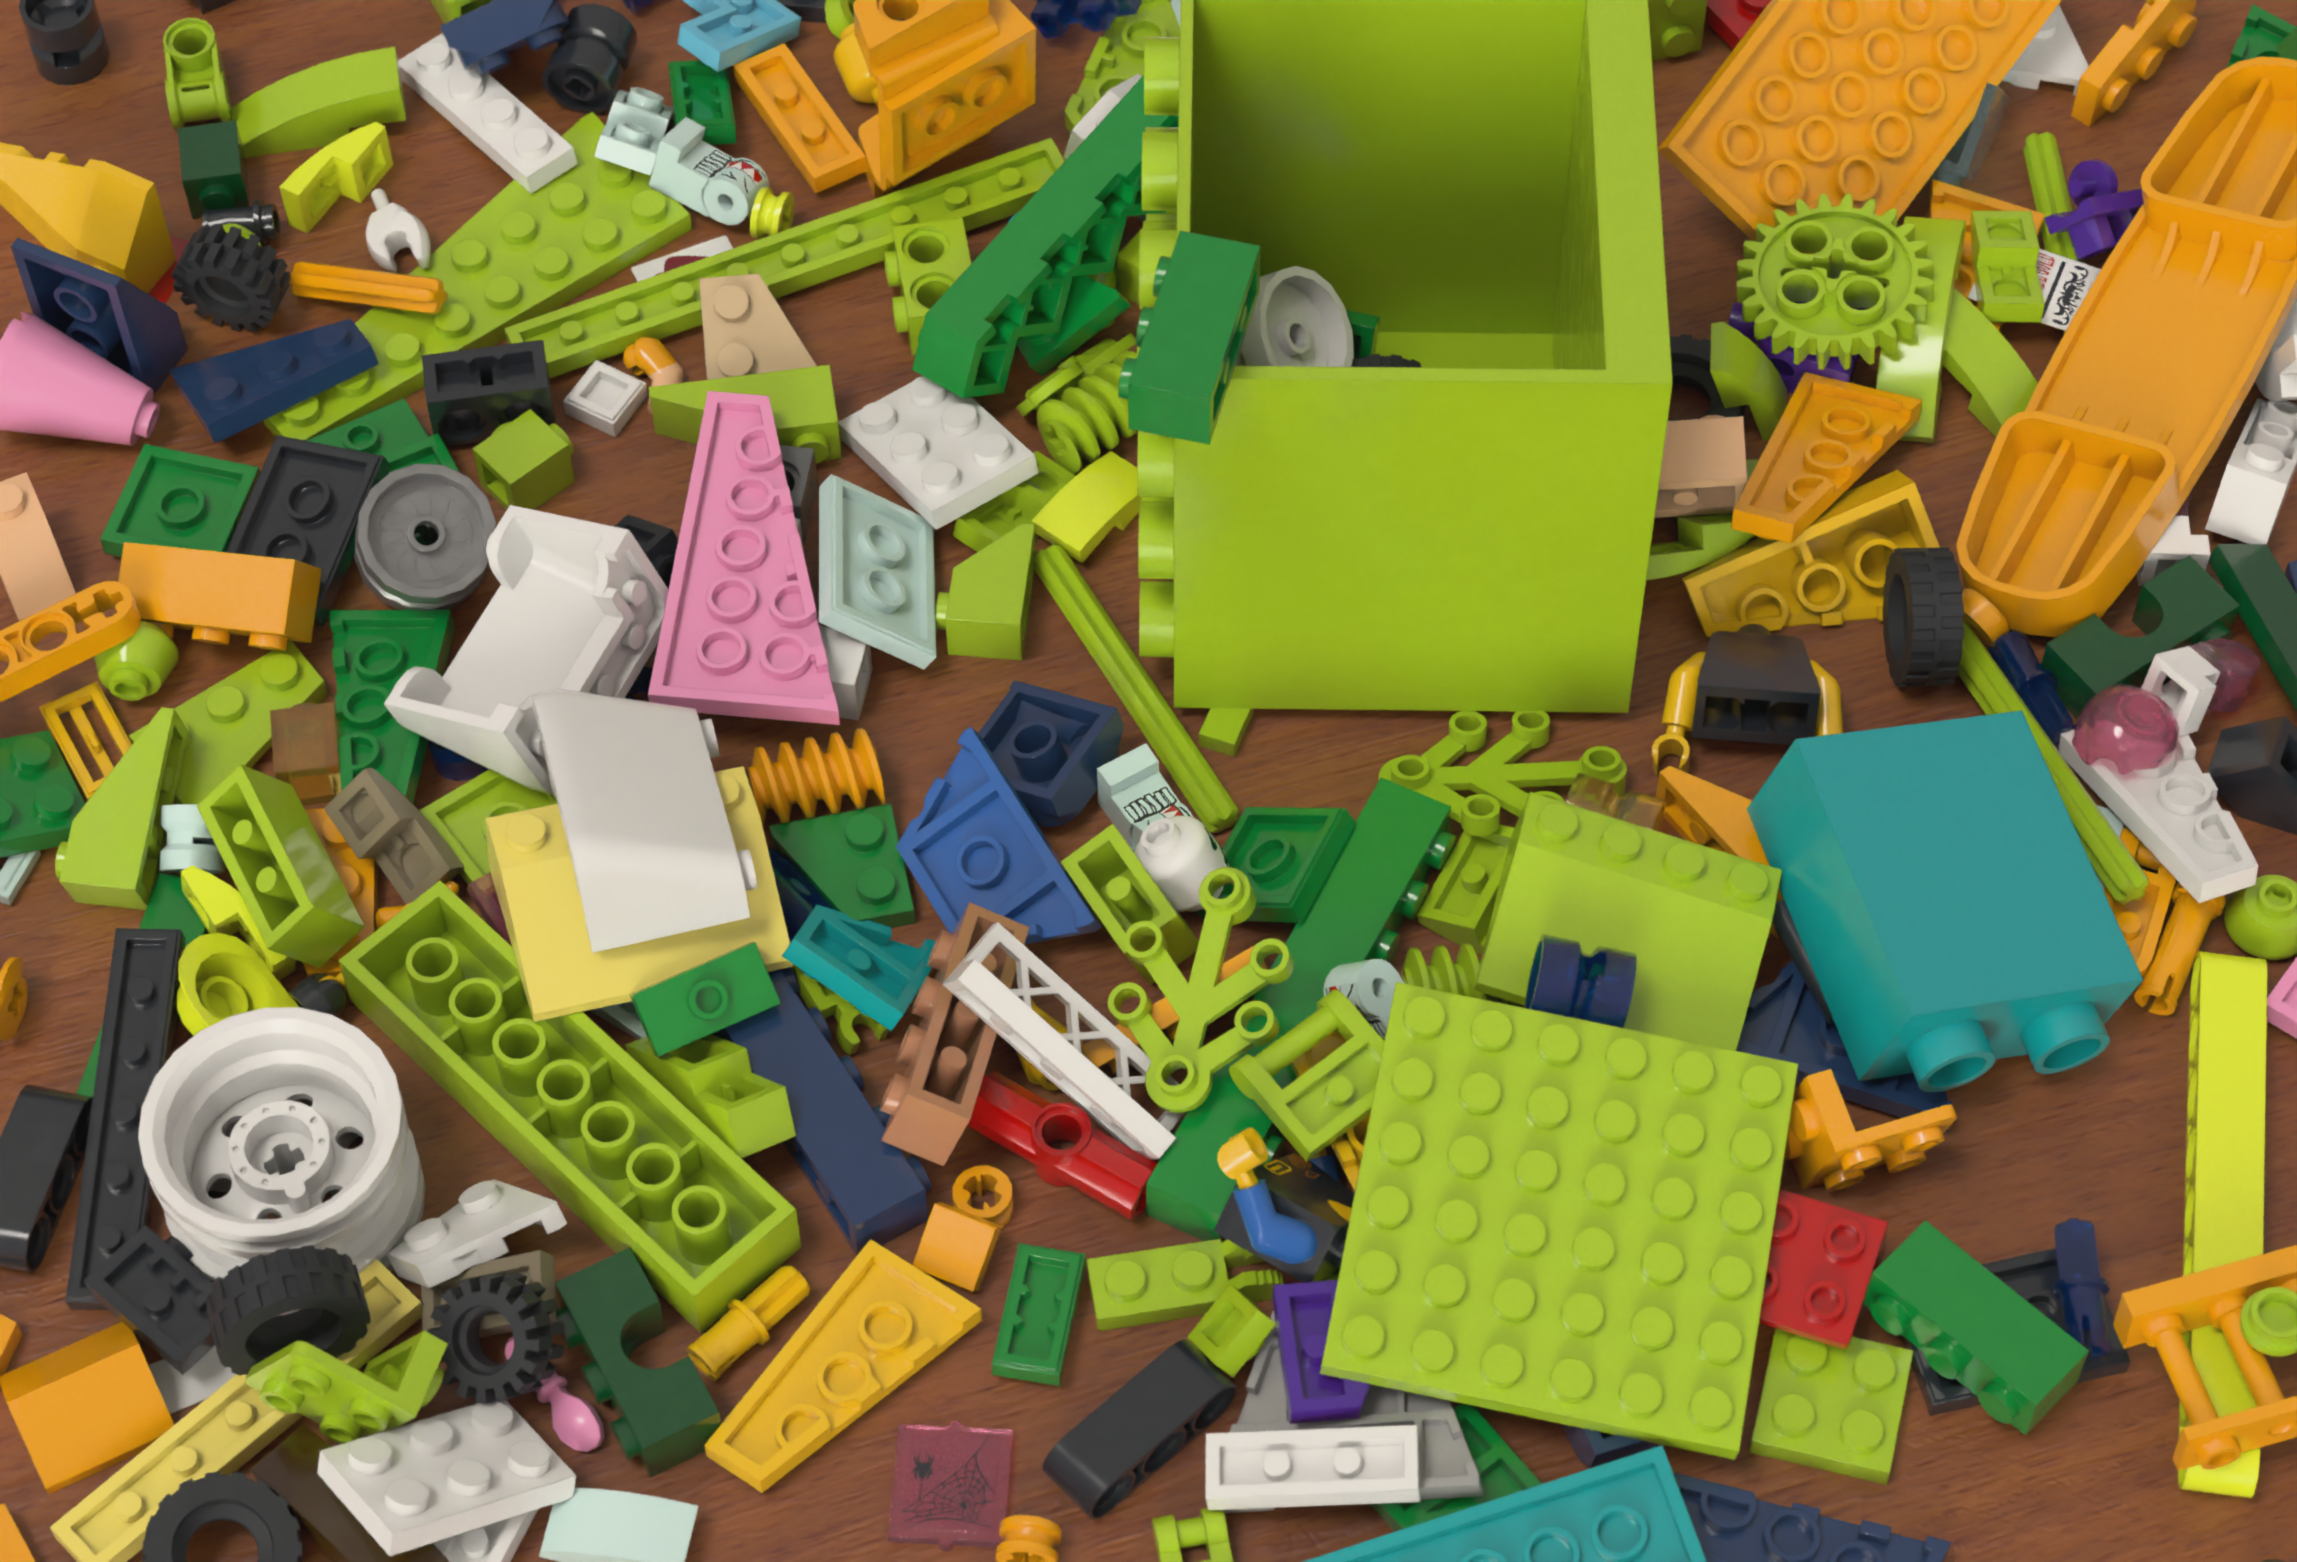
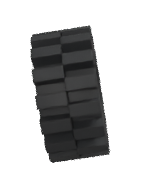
M213 224L210 230L203 226L198 229L197 233H193L172 272V279H175L173 283L175 292H183L180 298L185 305L195 304L197 307L194 313L203 318L206 314L214 317L212 324L222 327L224 322L230 323L231 330L241 332L245 325L249 332L258 331L260 326L262 328L267 327L273 319L290 285L291 273L285 271L288 265L283 258L273 259L277 251L271 245L265 248L258 245L261 238L252 233L249 239L241 236V229L233 226L226 233L222 225Z
M500 1272L459 1282V1287L450 1288L441 1296L447 1304L435 1306L430 1317L442 1322L439 1327L428 1329V1333L448 1343L440 1363L445 1362L448 1367L444 1371L442 1381L445 1385L460 1382L455 1394L464 1399L476 1396V1403L499 1402L533 1392L543 1386L540 1380L552 1377L557 1367L552 1365L549 1360L561 1358L565 1346L552 1343V1338L555 1335L565 1333L563 1321L551 1324L549 1314L559 1310V1307L554 1299L539 1300L546 1290L539 1282L525 1284L528 1277L520 1273L506 1275V1272ZM489 1311H497L503 1314L513 1331V1352L511 1357L503 1364L492 1362L486 1356L480 1344V1321Z

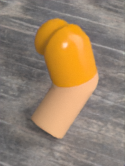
M640 337L635 343L626 347L623 354L626 368L630 369L633 367L634 375L642 376L647 374L652 380L651 387L682 383L683 368L658 339ZM649 396L647 408H648V411L650 412V414H652L651 403H650V396Z

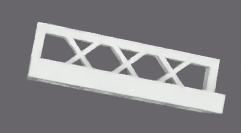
M1000 923L992 924L942 985L1120 1143L1150 1160L1159 1159L1176 1139L1170 1131L1185 1112L1172 1113L1164 1111L1159 1119L1156 1120L1131 1098L1130 1084L1145 1083L1146 1072L1151 1064L1149 1057ZM996 945L1016 961L1018 989L1006 987L981 964ZM1029 974L1044 987L1030 988ZM1054 995L1065 1005L1067 1033L1059 1034L1032 1010L1031 996ZM1079 1019L1093 1031L1080 1032ZM1103 1039L1115 1050L1117 1078L1106 1076L1081 1053L1080 1040ZM1128 1062L1143 1076L1129 1077ZM1171 1076L1168 1077V1085H1179Z

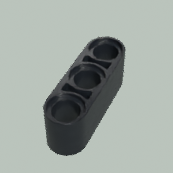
M33 1084L26 1085L18 1095L0 1137V1266L31 1273L35 1272L42 1263L85 1159L93 1097Z
M1188 1339L1180 1340L1166 1349L1058 1441L1048 1453L1043 1462L1042 1469L1090 1519L1103 1517L1212 1425L1231 1405L1236 1396L1237 1387Z

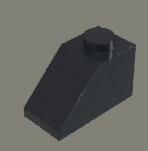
M2286 716L2221 729L2208 769V773L2218 789L2217 792L2241 818L2297 835V728Z

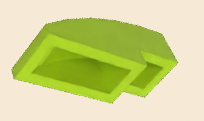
M389 47L361 52L320 63L286 76L231 108L232 121L236 120L245 157L322 148L350 133L353 127L366 126L374 122L384 124L406 121L402 77L396 48Z
M710 1034L657 1057L654 1055L647 1036L626 1044L627 1053L741 1159L796 1136L785 1086L752 1073L745 1047Z

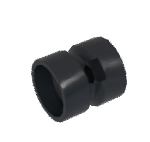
M20 0L19 10L38 72L47 81L58 85H77L90 81L103 71L108 64L110 53L95 0Z
M581 4L572 8L567 15L569 23L561 29L564 38L557 42L558 48H555L551 53L543 73V86L549 96L558 104L575 112L599 114L610 108L623 80V72L627 68L637 44V32L626 17L610 7L598 4Z

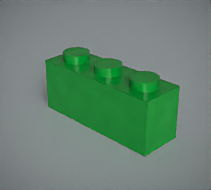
M1180 231L1172 256L1160 257L1153 285V295L1157 297L1154 308L1144 306L1141 311L1136 333V346L1140 347L1136 359L1126 357L1119 380L1118 396L1121 399L1128 400L1129 429L1210 445L1258 298L1260 285V245Z
M1926 1220L1872 1273L1864 1305L1870 1309L1875 1321L1887 1332L1893 1335L1901 1334L1924 1353V1357L1929 1365L1941 1376L1958 1380L1978 1397L1983 1409L1991 1417L2001 1423L2012 1424L2025 1436L2078 1381L2089 1350Z

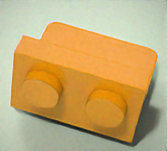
M1831 1069L1806 1076L1794 1091L1784 1159H1791L1802 1190L1823 1183L1828 1192L1841 1190L1865 1179L1863 1172L1865 1170L1886 1164L1889 1173H1896L1924 1162L1927 1159L1925 1151L1945 1140L1943 1133L1957 1119V1115L1953 1105L1948 1104L1856 1132Z

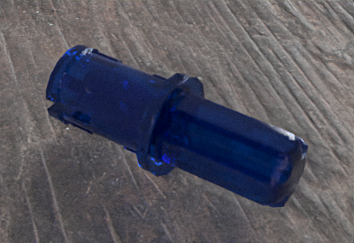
M2014 631L2004 634L1996 639L1994 643L1996 647H1990L1989 654L2054 746H2058L2060 735L2070 732V730L2076 729L2055 691L2058 685L2057 677L2052 671L2046 670L2041 665L2028 638L2023 632Z
M2079 1218L2067 1219V1222L2057 1224L2053 1231L2059 1282L2055 1283L2053 1291L2055 1297L2062 1300L2065 1332L2085 1347L2083 1331L2089 1330L2093 1357H2099L2107 1354L2112 1349L2108 1336L2104 1296L2110 1290L2109 1282L2101 1277L2094 1225L2091 1221L2080 1220Z

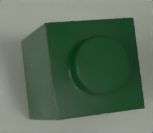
M236 120L178 128L182 183L192 219L202 218L204 209L217 210L250 206L246 157Z

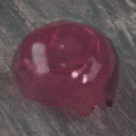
M2126 684L2112 685L2101 689L2084 706L2074 727L2072 744L2082 761L2087 765H2092L2100 758H2107L2116 764L2121 775H2126L2133 769H2156L2172 757L2177 744L2179 726L2172 708L2160 697L2137 686Z

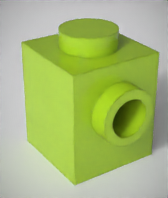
M531 409L512 422L499 426L489 438L473 448L480 486L506 510L510 505L535 510L575 482L570 456L574 453V448L570 439L558 425L552 423L548 426Z

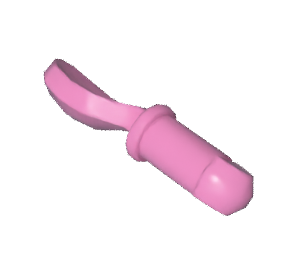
M514 1336L506 1343L505 1355L507 1360L513 1352ZM554 1372L551 1378L540 1380L543 1386L535 1390L537 1399L541 1403H551L553 1429L559 1439L576 1451L589 1452L599 1447L603 1442L605 1433L604 1424L596 1410L584 1398L574 1396L566 1390L567 1380L564 1376Z

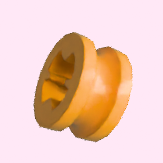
M989 1165L974 1166L964 1170L956 1178L952 1188L955 1208L998 1224L1002 1228L1010 1221L1013 1214L1012 1184L1008 1176L1000 1169ZM982 1190L992 1191L995 1196V1206L989 1208L987 1202H984V1209L973 1208L971 1194L977 1191L978 1196L982 1197Z
M1014 1515L1006 1517L1000 1522L999 1535L1004 1542L997 1545L995 1556L997 1562H1058L1059 1554L1053 1548L1061 1543L1062 1529L1059 1525L1048 1519L1030 1515Z

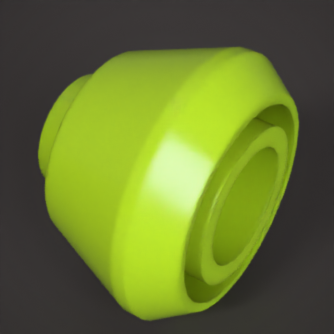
M141 621L140 627L133 636L94 656L100 682L114 696L123 700L136 701L152 695L160 689L176 667L179 652L170 636L164 630L154 624Z
M2264 875L2256 878L2255 885L2238 890L2230 897L2224 912V922L2226 930L2235 944L2253 956L2269 960L2286 959L2297 954V883L2281 875Z

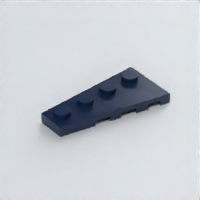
M1673 1472L1707 1562H1944L1952 1543L1926 1536L1925 1541L1893 1534L1891 1533L1892 1527L1862 1520L1861 1525L1820 1515L1821 1509L1794 1502L1790 1508L1758 1500L1754 1492Z

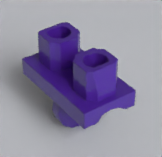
M2099 159L2083 161L2074 167L2070 174L2068 185L2070 196L2078 206L2077 210L2052 214L2044 219L2050 235L2068 232L2077 260L2090 258L2111 249L2113 251L2143 204L2141 189L2117 193L2118 179L2109 164Z

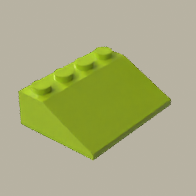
M1530 792L1510 838L1474 990L1551 1014L1736 1051L1772 924L1782 870Z

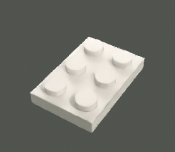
M924 376L916 378L911 383L874 403L866 405L861 410L838 422L842 441L936 530L1039 473L1035 455L972 397L961 398Z
M506 1400L473 1404L321 1450L317 1474L389 1556L573 1498L576 1475Z

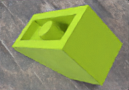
M1021 523L953 568L950 592H939L936 606V629L946 630L948 655L1022 661L1035 574V524Z

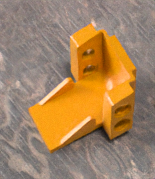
M855 0V37L869 73L875 79L878 86V114L864 122L858 129L859 148L866 156L865 175L874 199L991 132L992 128L1035 104L1036 27L1010 0Z

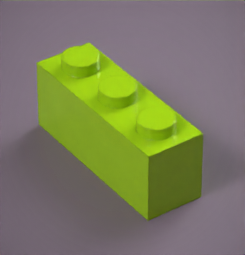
M240 764L197 805L268 950L321 968L365 927L291 784Z

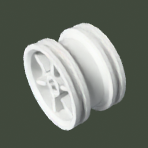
M300 1007L253 1010L230 1016L198 1032L171 1055L154 1077L142 1105L138 1133L143 1166L149 1177L152 1189L164 1209L166 1224L170 1234L190 1250L194 1255L190 1261L208 1280L212 1282L217 1277L224 1278L228 1275L229 1270L237 1265L241 1266L249 1262V1259L258 1255H267L275 1252V1250L287 1247L295 1249L302 1246H315V1248L320 1249L328 1247L336 1249L337 1253L341 1255L345 1253L352 1259L353 1265L356 1264L358 1273L365 1270L376 1259L390 1272L394 1269L386 1253L404 1242V1236L407 1231L420 1223L424 1209L425 1180L415 1140L408 1126L396 1075L382 1050L359 1028L331 1014ZM359 1135L363 1137L364 1141L361 1146L355 1149H346ZM209 1191L228 1192V1194L218 1199L208 1196ZM330 1191L332 1198L323 1203L325 1194ZM268 1213H273L279 1219H269ZM298 1310L286 1312V1313H283V1314H280V1315H286V1314H289V1313L296 1312V1311H298Z

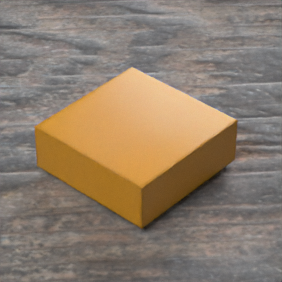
M943 1202L934 1203L913 1266L925 1273L972 1292L980 1290L1002 1226Z

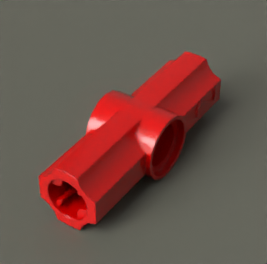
M994 1070L989 1075L983 1076L975 1106L967 1126L1033 1163L1037 1176L1045 1183L1056 1187L1073 1186L1130 1220L1136 1215L1142 1214L1146 1208V1183L1157 1163L1092 1127L1087 1113L1080 1107L1067 1102L1052 1104ZM1056 1140H1068L1076 1144L1066 1150H1057L1049 1146L1051 1142Z

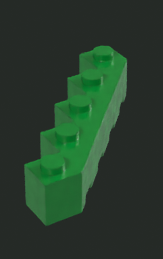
M1144 75L926 313L918 338V347L912 370L961 398L1004 393L1018 337L1059 332L1073 276L1113 272L1127 216L1146 215V213H1166V211H1142V132L1145 131L1146 127H1178L1179 116L1144 115Z

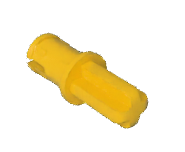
M782 1266L742 1302L733 1299L727 1305L729 1311L721 1320L685 1349L689 1353L688 1356L693 1364L705 1377L715 1382L744 1352H747L756 1343L764 1345L770 1339L767 1331L809 1295V1284L793 1266Z

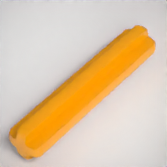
M304 261L295 263L292 272H290L291 280L289 284H291L292 293L298 297L428 314L439 313L442 304L446 303L448 298V292L444 291L443 282L440 279Z

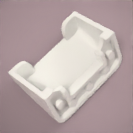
M510 505L487 541L486 554L489 566L501 584L443 677L433 669L415 666L407 670L397 681L384 705L395 720L405 729L529 789L553 794L532 694L554 689H564L625 698L658 644L668 588L630 530Z
M554 689L532 694L553 796L557 800L572 860L576 885L581 896L592 953L750 918L746 890L757 888V880L749 849L736 850L710 758L719 756L716 734L711 718L699 721L695 708L564 689Z

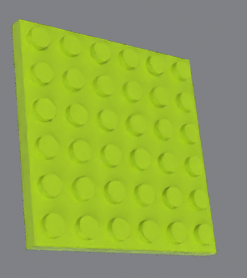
M1396 982L1320 1374L1735 1460L1741 1443L1798 1064Z

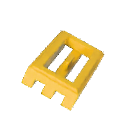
M97 681L39 707L44 722L87 801L114 767L81 705L90 701L93 703L121 757L124 756L132 745ZM69 712L103 776L102 779L93 782L58 715Z

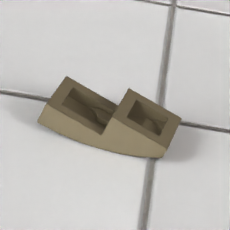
M365 768L324 807V810L357 858L374 857L405 904L413 902L438 881L444 884L447 881H451L464 868V865L422 813L373 768Z

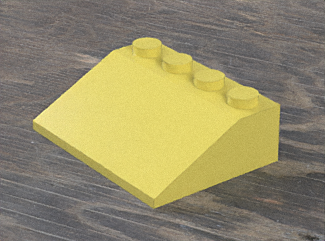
M744 766L714 773L736 850L749 849L755 870L757 888L746 890L750 918L592 953L581 896L578 893L558 804L486 818L489 869L534 1022L630 1002L632 1000L629 994L750 942L756 943L767 972L794 966L793 963L782 956L789 946L790 940L761 817Z

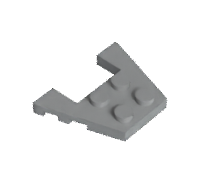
M1273 1309V1312H1272V1315H1271V1319L1275 1322L1274 1309ZM1276 1325L1265 1337L1264 1344L1256 1356L1246 1384L1248 1394L1237 1424H1232L1229 1433L1417 1425L1419 1435L1420 1500L1483 1496V1485L1449 1400L1371 1385L1359 1418L1289 1424ZM1274 1508L1226 1509L1223 1512L1226 1514L1274 1510Z

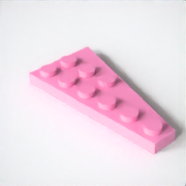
M708 391L648 691L649 702L695 708L697 713L840 725L839 710L832 687L827 656L822 642L815 602L796 525L793 503L786 480L769 396Z

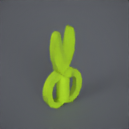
M1130 333L1118 342H1115L1113 339H1104L1077 357L1071 356L1058 366L1059 370L1029 389L1025 394L1026 400L1019 404L1016 409L1023 418L1033 411H1038L1041 404L1050 399L1056 400L1058 393L1068 387H1075L1078 380L1086 375H1093L1095 369L1106 362L1111 363L1116 355L1125 350L1128 351L1135 346L1136 338Z

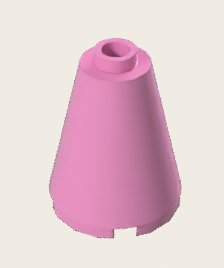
M24 311L21 312L22 321L16 318L11 321L0 340V430L130 446L135 445L140 436L145 438L151 436L160 413V404L153 402L154 392L152 388L36 315Z

